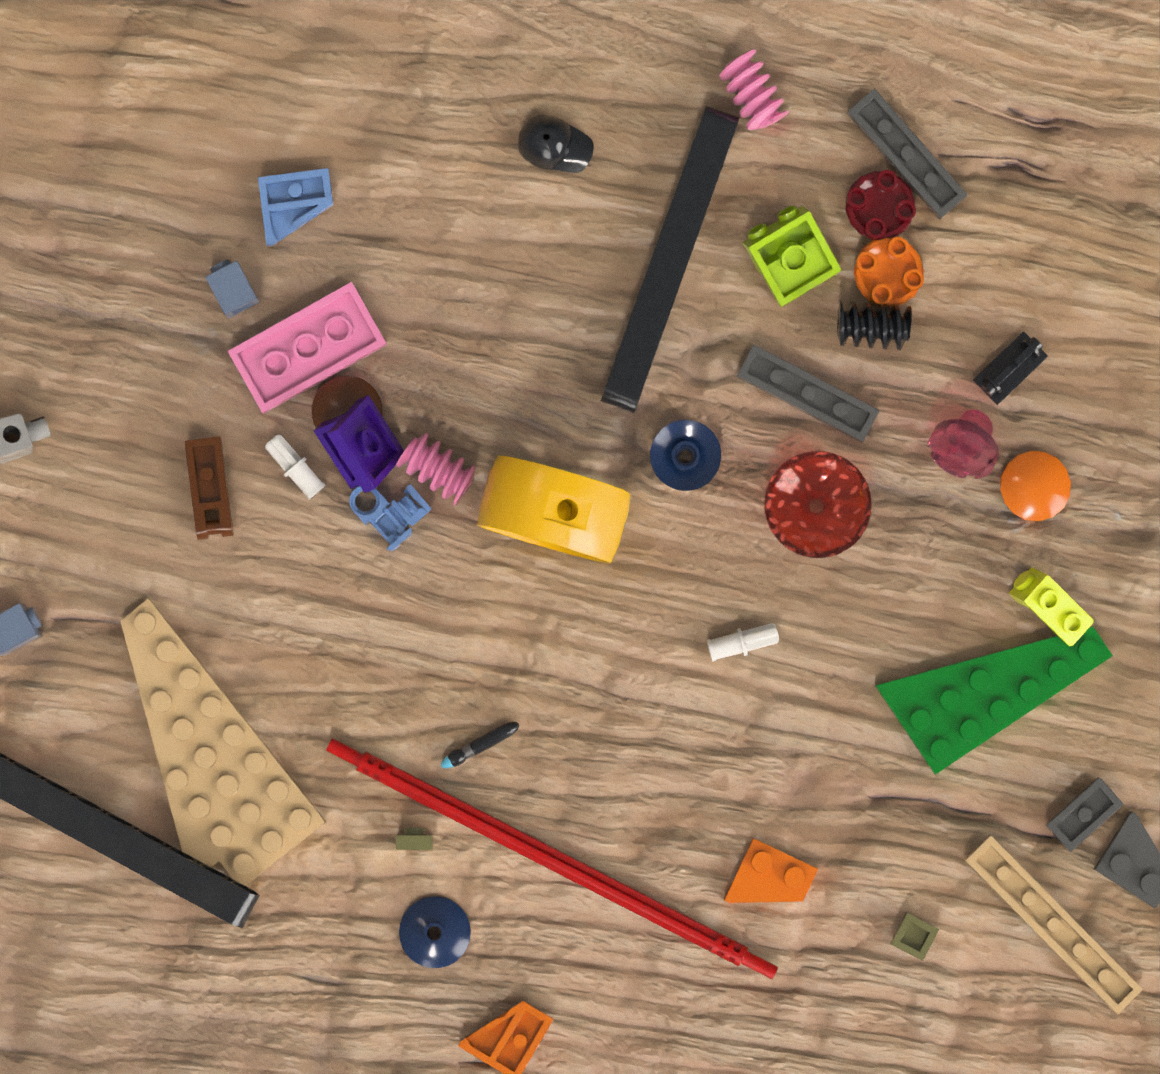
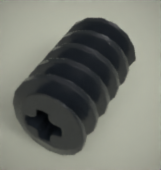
M840 301L837 319V336L840 346H845L848 337H852L854 346L859 347L862 338H866L868 347L873 349L876 340L880 339L883 349L887 350L890 341L895 340L897 350L901 351L905 341H909L912 308L911 306L906 307L903 316H901L899 306L893 305L889 315H887L884 304H879L873 314L870 303H865L861 312H858L855 302H850L847 310L844 311L843 304Z

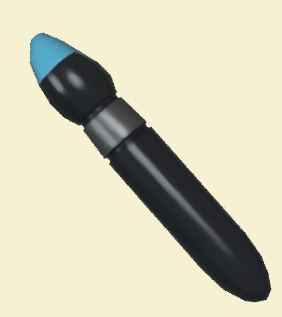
M505 723L475 739L470 744L468 743L461 749L451 751L441 762V767L452 768L463 764L466 759L474 757L476 754L478 755L512 736L518 730L519 723Z

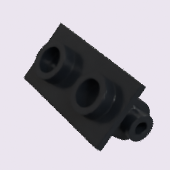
M1023 331L973 381L998 405L1048 355L1042 350V344L1035 337L1030 338Z

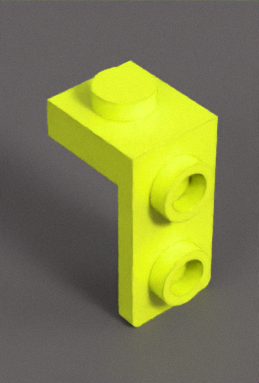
M1033 567L1017 577L1013 589L1008 593L1019 604L1031 609L1069 646H1073L1093 624V619L1048 574Z

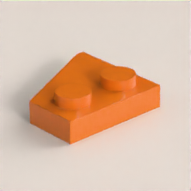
M752 838L724 901L728 903L803 902L818 869Z
M523 1000L461 1040L458 1047L503 1074H522L554 1018Z

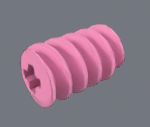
M756 49L748 51L732 60L719 75L722 81L732 80L726 87L728 93L739 92L734 97L733 103L737 106L745 105L740 111L742 118L752 117L746 124L748 130L765 128L789 113V111L778 112L777 110L784 102L783 98L775 100L770 98L777 90V87H764L763 84L770 78L769 73L757 74L763 62L751 63L750 59L757 52Z
M428 433L423 434L418 439L415 437L399 458L396 466L399 468L408 462L406 471L408 475L411 476L420 470L418 481L422 484L432 478L430 490L434 492L444 486L441 497L446 500L455 494L453 505L456 506L474 480L476 466L472 465L464 471L462 469L463 457H460L453 463L450 461L453 450L448 449L443 454H439L441 442L436 441L431 446H427Z

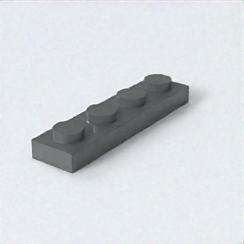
M875 88L847 112V115L939 220L967 197L966 192Z
M754 344L737 375V378L861 443L864 442L880 411Z

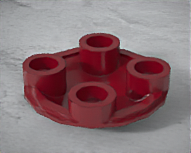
M883 170L862 175L851 185L846 196L845 211L850 224L859 234L871 240H881L898 237L909 227L916 214V206L912 191L902 178L898 177L891 170Z

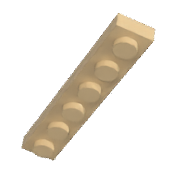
M991 835L964 859L1115 1014L1118 1015L1143 990Z

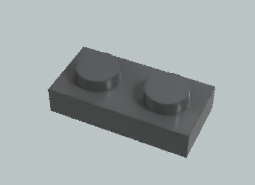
M1097 777L1045 826L1069 852H1072L1124 804L1104 781Z

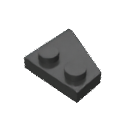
M1130 811L1093 870L1151 907L1157 908L1160 903V853L1137 814Z

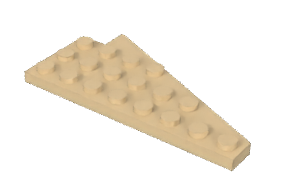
M147 599L121 620V625L182 852L210 867L220 862L232 879L247 886L326 823V821L154 603Z

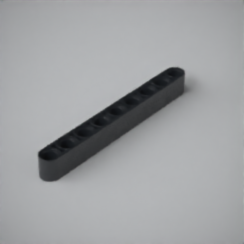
M708 106L705 108L601 398V401L632 413L636 410L740 119L737 116Z
M0 753V799L234 926L244 927L260 897L257 892Z

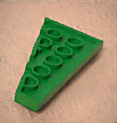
M1092 626L1085 631L1073 646L1067 645L1058 636L875 685V687L933 774L936 775L1113 655Z

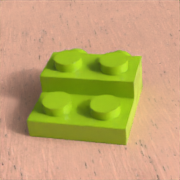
M796 205L784 208L777 214L778 221L768 227L765 223L756 225L747 232L748 239L742 242L757 271L763 276L777 304L781 307L842 271L813 216L803 206L798 209Z

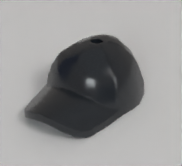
M538 115L530 118L523 125L518 138V148L523 158L534 166L543 169L578 173L587 167L593 155L594 145L588 135L562 119L553 116ZM549 135L550 138L545 140L543 136Z

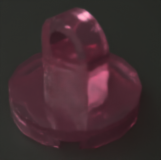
M971 409L966 411L959 419H948L937 424L928 440V447L932 450L931 457L934 462L944 471L959 478H966L969 475L975 476L974 479H981L989 475L999 458L998 446L992 437L993 426L989 417L979 410Z

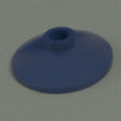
M693 420L675 421L662 428L654 438L650 450L651 466L658 479L668 487L679 491L696 490L708 484L716 475L721 463L720 444L715 434L702 423ZM682 450H688L692 454V460L688 463H683L679 460L678 454Z
M439 896L426 897L412 904L403 915L399 928L400 942L407 956L415 963L427 968H442L456 962L466 951L471 936L470 923L464 910L454 901ZM432 926H437L441 930V937L437 940H433L428 936V929Z

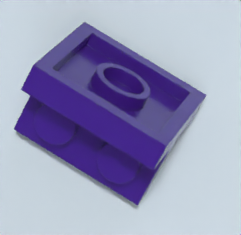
M369 395L358 399L346 413L320 423L313 430L350 489L360 486L364 493L376 489L396 466L404 452Z

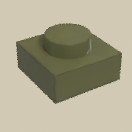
M404 828V834L396 835V850L433 849V835H426V828Z
M906 912L890 944L923 961L939 929Z

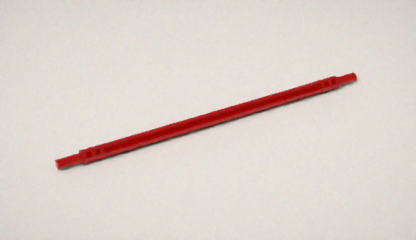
M333 738L331 739L326 751L357 766L356 770L737 966L741 963L770 979L774 978L778 966L747 951V946L367 751L363 754Z

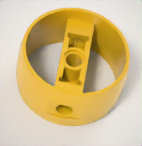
M497 455L489 472L482 496L477 525L534 545L611 564L619 547L628 516L631 494L612 485L568 471L514 457Z

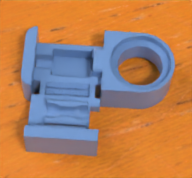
M410 484L404 490L406 495L398 503L393 500L391 502L392 505L388 509L386 508L390 504L377 489L369 491L375 495L376 505L372 510L364 512L356 506V497L359 493L363 492L362 488L358 486L350 495V507L365 525L371 523L390 544L386 548L388 551H394L404 540H407L412 535L411 528L407 531L405 530L409 524L413 527L432 510ZM410 494L423 507L419 508L408 495Z

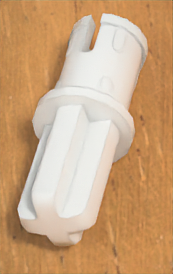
M276 435L265 445V449L286 472L284 476H289L307 496L308 500L326 486L305 463L307 459L305 457L301 458L282 435Z
M770 623L744 631L738 628L737 633L711 640L708 639L707 644L712 662L718 659L740 653L746 656L748 655L747 651L777 644L779 642V635L775 624Z

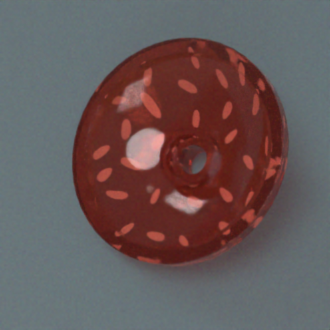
M810 451L790 458L773 474L765 492L764 512L770 531L785 548L803 557L828 558L846 551L863 535L871 516V494L864 476L850 461L830 452ZM813 500L820 501L823 506L822 511L819 513L812 512L809 507L810 502Z

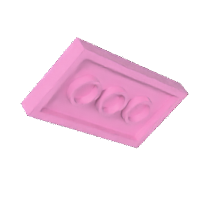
M350 282L232 348L228 353L261 412L265 414L383 348L387 343L353 283Z

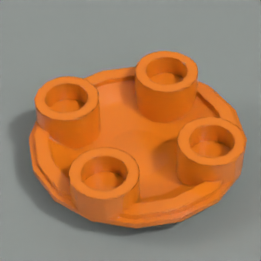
M902 237L873 240L862 248L855 260L854 277L857 288L866 299L876 305L884 304L886 307L902 305L913 298L924 283V269L921 257L914 247L908 244L907 240Z
M1029 451L1017 455L1007 464L1000 476V491L1004 503L1013 514L1019 516L1024 521H1042L1054 517L1064 508L1070 497L1071 481L1066 467L1058 458L1047 452Z

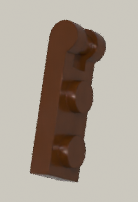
M221 437L184 441L197 540L209 539V535L222 534V537L233 536V523ZM218 509L219 520L207 521L205 511Z

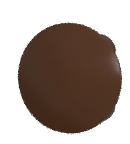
M355 376L333 378L326 382L314 397L312 403L313 423L317 427L320 423L346 413L358 399L367 395L370 396L383 417L381 399L374 387L361 378Z

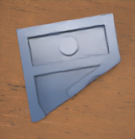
M328 168L258 177L267 247L275 245L333 206Z

